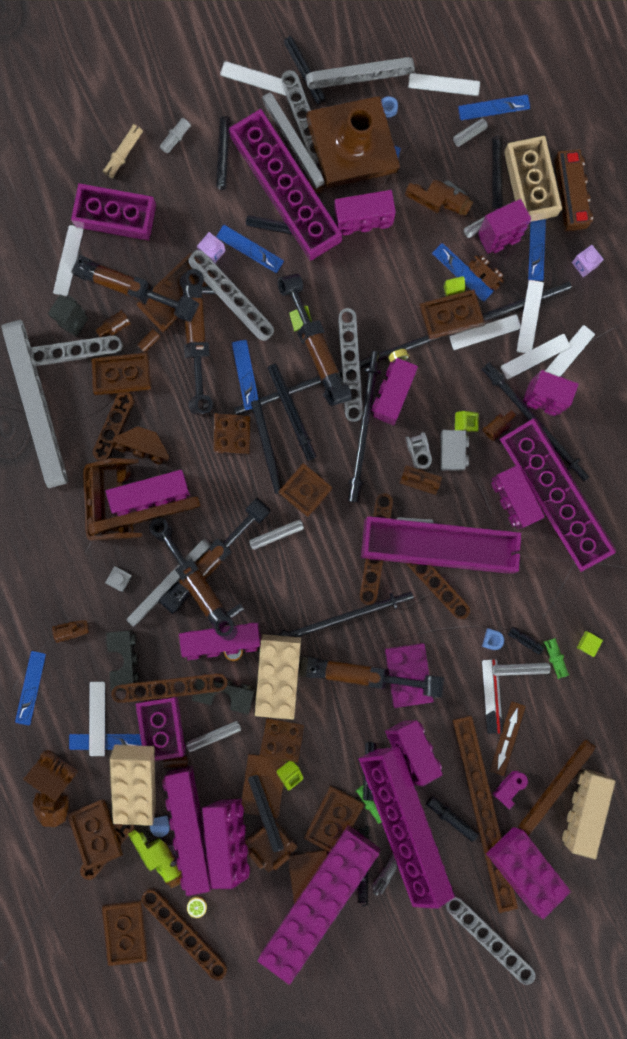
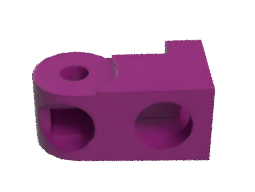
M512 771L492 794L510 810L515 804L511 799L519 790L527 786L528 779L520 771Z

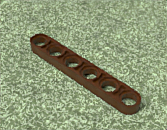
M382 493L376 498L373 517L382 515L387 519L391 518L393 499L389 494ZM381 497L389 499L390 504L388 507H381L379 505ZM365 559L360 589V600L363 604L371 605L377 599L383 560H380L377 564H372L369 559ZM368 572H374L377 575L374 583H369L366 580ZM365 591L373 593L374 598L372 601L366 602L363 599Z
M192 497L97 521L87 526L90 535L195 509L201 505L198 497Z
M405 563L454 617L458 619L468 617L470 608L467 603L431 565H426L427 571L420 574L416 570L417 564ZM432 577H438L440 580V585L437 588H433L429 584ZM445 591H450L453 594V599L450 602L443 600L442 595ZM459 605H463L466 608V613L463 616L456 614L455 610Z
M214 673L121 684L113 689L112 698L118 703L219 692L226 688L228 680L224 674ZM215 677L223 678L224 685L217 688L214 686L213 680ZM196 679L204 681L205 686L202 690L195 689L194 681ZM177 681L185 684L183 692L175 690L174 685ZM159 683L163 684L166 688L165 693L162 695L155 692V686ZM138 686H143L146 689L145 696H137L135 690ZM123 688L126 690L127 694L124 699H119L116 696L117 689Z
M589 740L582 742L521 821L518 829L523 830L527 836L532 833L594 752V744Z
M148 888L142 895L143 905L212 979L222 980L227 972V965L222 958L157 889ZM148 893L155 894L156 901L154 903H149L146 900ZM162 907L168 908L170 915L162 917L159 914V909ZM173 923H182L183 930L175 931L172 927ZM187 937H195L197 943L194 946H189L186 943ZM205 950L209 952L210 958L202 960L199 957V953ZM220 965L223 967L224 972L216 975L213 972V967Z

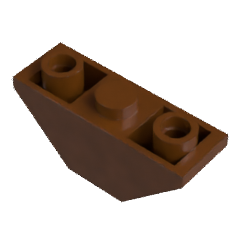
M138 426L114 437L111 446L115 447L114 449L119 452L125 453L128 451L137 458L144 459L146 457L152 459L151 461L158 465L166 464L169 455L157 432Z

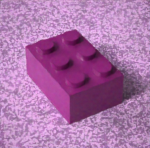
M392 190L335 199L334 215L336 226L343 235H350L353 231L359 230L361 232H368L372 228L377 227L386 229L394 223L396 211Z
M521 198L485 216L478 236L487 254L491 252L497 253L509 243L511 245L516 244L521 240L522 235L525 234L524 231L528 228L531 217Z
M396 358L395 363L390 362L386 373L388 380H383L378 393L381 394V397H376L371 410L374 412L373 418L394 426L417 371V365Z
M541 370L530 381L523 402L527 403L526 406L529 408L545 410L544 413L550 416L559 415L571 406L579 384Z
M519 464L491 478L493 481L491 483L495 493H499L501 497L500 504L504 510L507 509L510 515L508 520L512 527L521 529L545 518Z
M424 643L384 648L388 675L423 681L425 675H429ZM390 684L394 708L433 702V697L422 695V688Z
M178 696L137 702L136 710L142 746H154L155 761L184 756L186 749Z
M417 720L402 721L385 730L391 746L400 747L414 785L424 786L443 775L440 770L442 766L439 760L434 757L432 753L433 747L424 736L425 730L420 722Z

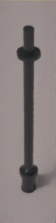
M372 351L370 367L364 369V372L368 373V381L354 475L348 483L350 484L347 501L360 502L361 486L364 485L361 479L373 391L376 375L381 374V371L377 370L379 352Z
M491 362L487 363L481 371L492 381L491 384L500 387L529 421L534 418L537 419L554 449L568 463L567 470L572 468L583 481H586L589 475L578 464L581 459L577 458L574 460L506 384L504 374H500Z
M412 591L395 597L393 593H390L389 599L290 632L284 629L281 630V633L275 635L299 637L392 605L394 609H398V603L413 599L414 597Z

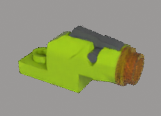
M134 830L128 834L144 864L150 871L156 868V871L163 877L166 885H169L170 888L181 883L183 875L182 871L178 870V856L174 845H167V843L159 838L145 845L148 842L142 832L139 834Z

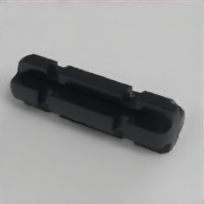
M516 627L510 629L508 635L511 638L517 639L519 643L532 649L536 654L540 655L544 650L542 644L536 643V640L523 632L521 633Z

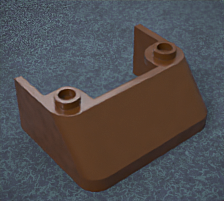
M110 458L87 464L84 467L85 528L88 540L142 537V533H133L132 525L90 535L87 526L97 521L117 517L111 512L106 490L122 486V482L127 481L130 477L131 470L129 465L139 463V459Z

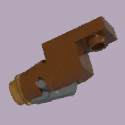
M433 180L427 192L422 186L409 183L405 196L437 214L442 205H444L445 209L466 216L473 204L470 197L449 180L443 183L439 180Z

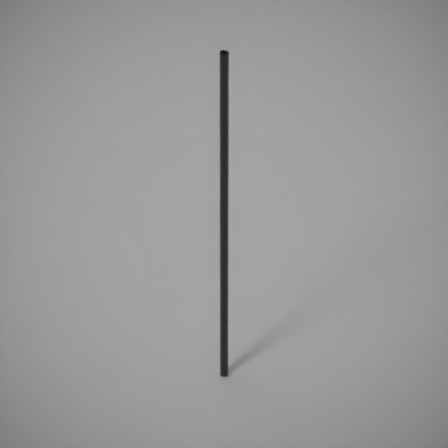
M566 282L543 291L541 300L572 289L571 283ZM526 298L482 314L484 321L524 307ZM428 335L379 353L378 361L389 358V355L396 350L406 349L408 351L442 337L429 340ZM371 356L359 361L360 368L370 365ZM342 367L338 368L340 376L342 375ZM317 376L287 389L291 395L322 383L320 376ZM275 392L258 400H260L262 406L280 399L278 392ZM244 404L234 408L236 415L249 411L245 410Z

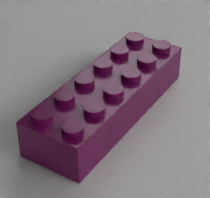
M193 766L172 769L165 775L162 783L163 789L167 791L169 798L166 799V806L172 815L170 819L171 831H175L176 836L173 839L175 851L178 850L179 853L177 866L178 870H182L183 878H181V888L186 891V896L210 892L205 830Z

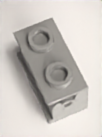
M442 430L440 470L458 471L461 469L463 471L465 466H468L469 456L465 455L466 447L469 446V436H466V431Z

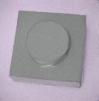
M114 566L105 583L124 592L132 575Z

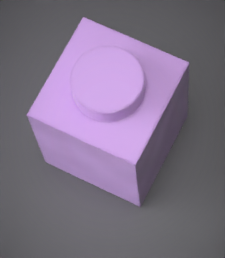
M210 232L197 246L198 250L203 251L214 263L225 252L224 244Z
M591 245L577 255L572 264L584 277L598 267L604 259Z

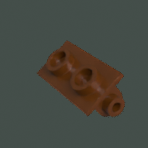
M475 255L474 257L477 260H472L468 264L469 270L478 278L485 273L486 276L482 281L491 290L494 289L496 291L500 286L498 282H505L502 278L504 274L497 268L492 269L489 266L490 261L483 255L480 257Z
M405 465L400 484L436 495L442 477Z

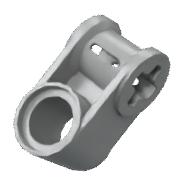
M425 432L415 437H406V444L415 468L422 471L428 469L432 462V457ZM423 456L427 459L428 463L420 465L417 459Z

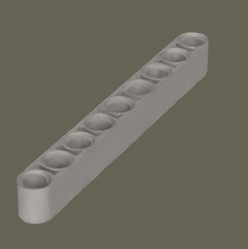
M20 319L3 324L2 332L45 483L48 488L67 484L68 477L24 323Z

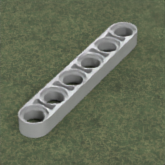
M406 57L314 71L306 75L308 88L316 89L407 75L412 73L415 67L413 59Z
M289 70L282 75V86L304 146L315 165L319 163L317 155L310 151V147L314 145L312 137L304 134V130L309 128L306 118L300 119L297 116L300 111L308 112L311 110L298 75L294 71ZM293 77L295 82L292 85H288L285 83V79ZM293 94H300L301 100L294 102L291 99Z
M271 92L262 96L266 109L315 188L322 186L324 180L274 96Z
M194 251L189 258L190 266L201 271L204 281L258 339L262 341L268 340L274 333L270 322L203 251ZM194 257H199L202 260V264L197 263ZM208 271H212L216 278L210 277ZM221 285L226 286L229 292H224ZM234 299L239 300L242 306H237ZM247 313L252 314L255 317V321L250 320ZM260 327L265 328L268 331V335L263 334Z
M346 308L338 316L342 380L350 389H355L358 396L354 400L345 402L344 409L346 418L349 421L355 422L361 419L363 413L357 322L355 312L352 309ZM344 312L352 314L351 322L345 323L342 320ZM347 331L352 332L354 335V339L351 342H346L343 339V334ZM351 350L355 353L353 361L345 359L344 354L346 351ZM350 369L356 372V378L352 381L346 378V372ZM351 408H357L359 411V416L355 419L350 418L348 414Z
M106 336L31 347L33 357L37 351L44 353L42 360H35L36 366L115 355L122 351L123 343L116 336ZM113 340L119 342V346L115 350L109 349V343ZM93 343L100 344V350L96 353L90 350V346ZM74 346L81 347L79 355L72 354L71 351ZM57 348L63 351L60 358L53 357V351Z
M203 539L185 557V560L192 559L196 563L212 544L208 540ZM175 569L127 618V621L133 627L179 581L180 577Z
M454 895L455 898L452 900L459 901L460 906L457 910L450 909L449 903L452 901L450 900L445 904L447 911L522 984L529 985L535 980L533 968L459 896ZM466 914L474 916L472 923L467 924L463 921ZM484 927L488 929V935L482 938L478 936V930ZM499 941L502 943L503 946L500 951L492 949L494 942ZM513 955L517 958L514 965L506 963L508 956ZM524 969L531 971V976L528 979H523L520 976Z

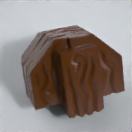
M43 793L35 794L33 801L34 814L42 826L57 827L66 821L69 808L68 796H59L56 801H53Z

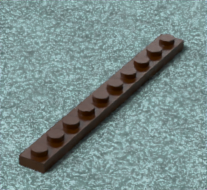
M469 715L452 719L498 912L503 913L516 910L518 905L514 889L486 855L501 840V835L473 718Z

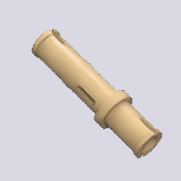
M132 125L116 152L112 153L111 160L103 170L106 175L109 173L110 178H113L119 167L124 165L126 156L143 133L140 127L137 129V125Z

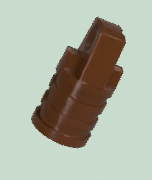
M121 309L120 312L103 321V325L96 329L99 337L113 336L130 325L131 322Z
M512 410L505 416L500 413L482 429L484 434L491 441H495L500 434L512 426L509 422L516 414Z
M87 620L71 621L52 626L55 642L74 639L89 633Z

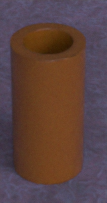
M152 329L137 346L146 353L161 336Z
M188 756L163 759L164 768L188 767Z

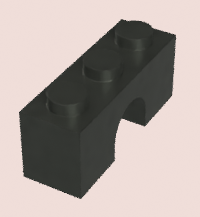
M60 294L47 314L57 321V324L62 329L77 337L89 318L85 315L86 311L81 308L82 306L77 303V300L69 295L64 297Z
M132 630L106 633L107 651L118 652L124 659L123 667L120 670L109 672L111 691L121 684L140 682L139 673H136L135 666L138 665V655L134 653V646L137 644L136 634H133Z
M197 679L195 689L202 690L205 683L203 680ZM213 680V684L215 687L220 688L224 685V680ZM228 680L226 688L219 692H225L230 696V710L249 715L255 690L251 689V685L241 683L238 686L234 685L233 681ZM219 692L193 694L192 701L211 705L215 694Z

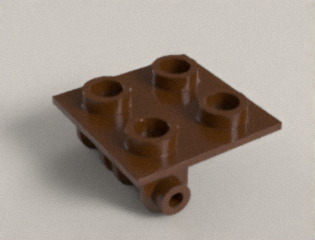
M214 413L213 452L249 454L250 416Z
M267 718L260 756L298 763L304 725Z
M47 749L42 752L41 758L23 780L53 801H56L79 771Z

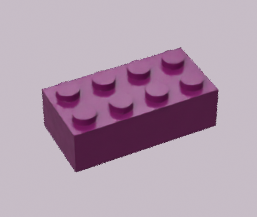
M78 183L71 221L76 228L149 241L156 202L152 196Z
M182 470L106 490L111 512L115 516L149 509V507L168 504V502L173 500H184L190 496Z
M255 622L236 625L238 633L230 641L223 640L215 632L214 628L179 633L181 656L187 657V660L201 658L203 654H206L207 658L216 657L220 655V652L225 651L226 655L237 654L240 649H245L246 652L257 651L258 647L261 646L260 624ZM230 626L223 627L222 632H227Z
M221 799L202 808L210 889H232L248 879L250 867L247 863L248 847L245 843L246 827L243 823L244 807L241 799Z
M513 827L486 853L531 912L542 919L571 893L523 830Z

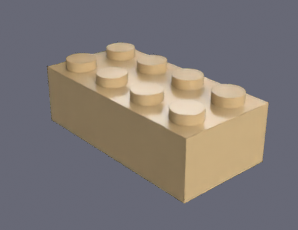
M540 136L508 143L504 154L515 201L520 198L522 199L531 217L530 222L558 216L562 206L546 137Z
M262 635L255 716L294 720L301 647L300 637Z
M114 745L110 758L113 824L153 825L156 813L154 746Z
M582 768V772L577 777V792H574L572 797L573 808L572 811H569L567 822H569L568 828L564 830L562 840L572 853L596 859L615 780L605 774Z

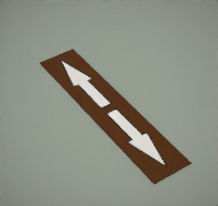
M511 701L503 726V733H501L489 772L502 776L505 775L526 706Z

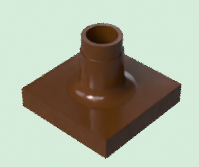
M380 96L307 112L306 120L326 189L398 172L400 164Z

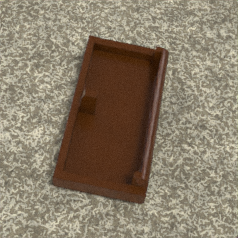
M190 252L152 291L179 301L183 295V289L180 286L179 280L182 274L193 269L189 264V258L192 253ZM194 257L195 261L201 264V262L196 257ZM208 271V275L214 278L212 274ZM189 276L190 283L194 284V279ZM205 281L202 286H209ZM150 298L146 305L140 302L136 304L162 333L179 318L174 315L175 308Z

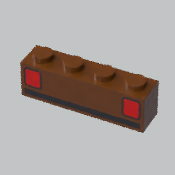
M581 149L558 152L554 158L562 206L564 231L587 229L593 221V212L589 210L590 193L586 190L588 178L583 170L585 158L583 155L581 156Z

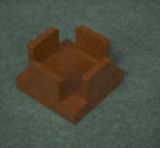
M303 463L278 493L298 511L309 517L333 487Z
M275 818L274 820L284 845L283 850L273 851L264 824L245 840L249 850L248 855L260 869L264 868L268 873L273 869L277 870L290 858V854L298 848V845Z

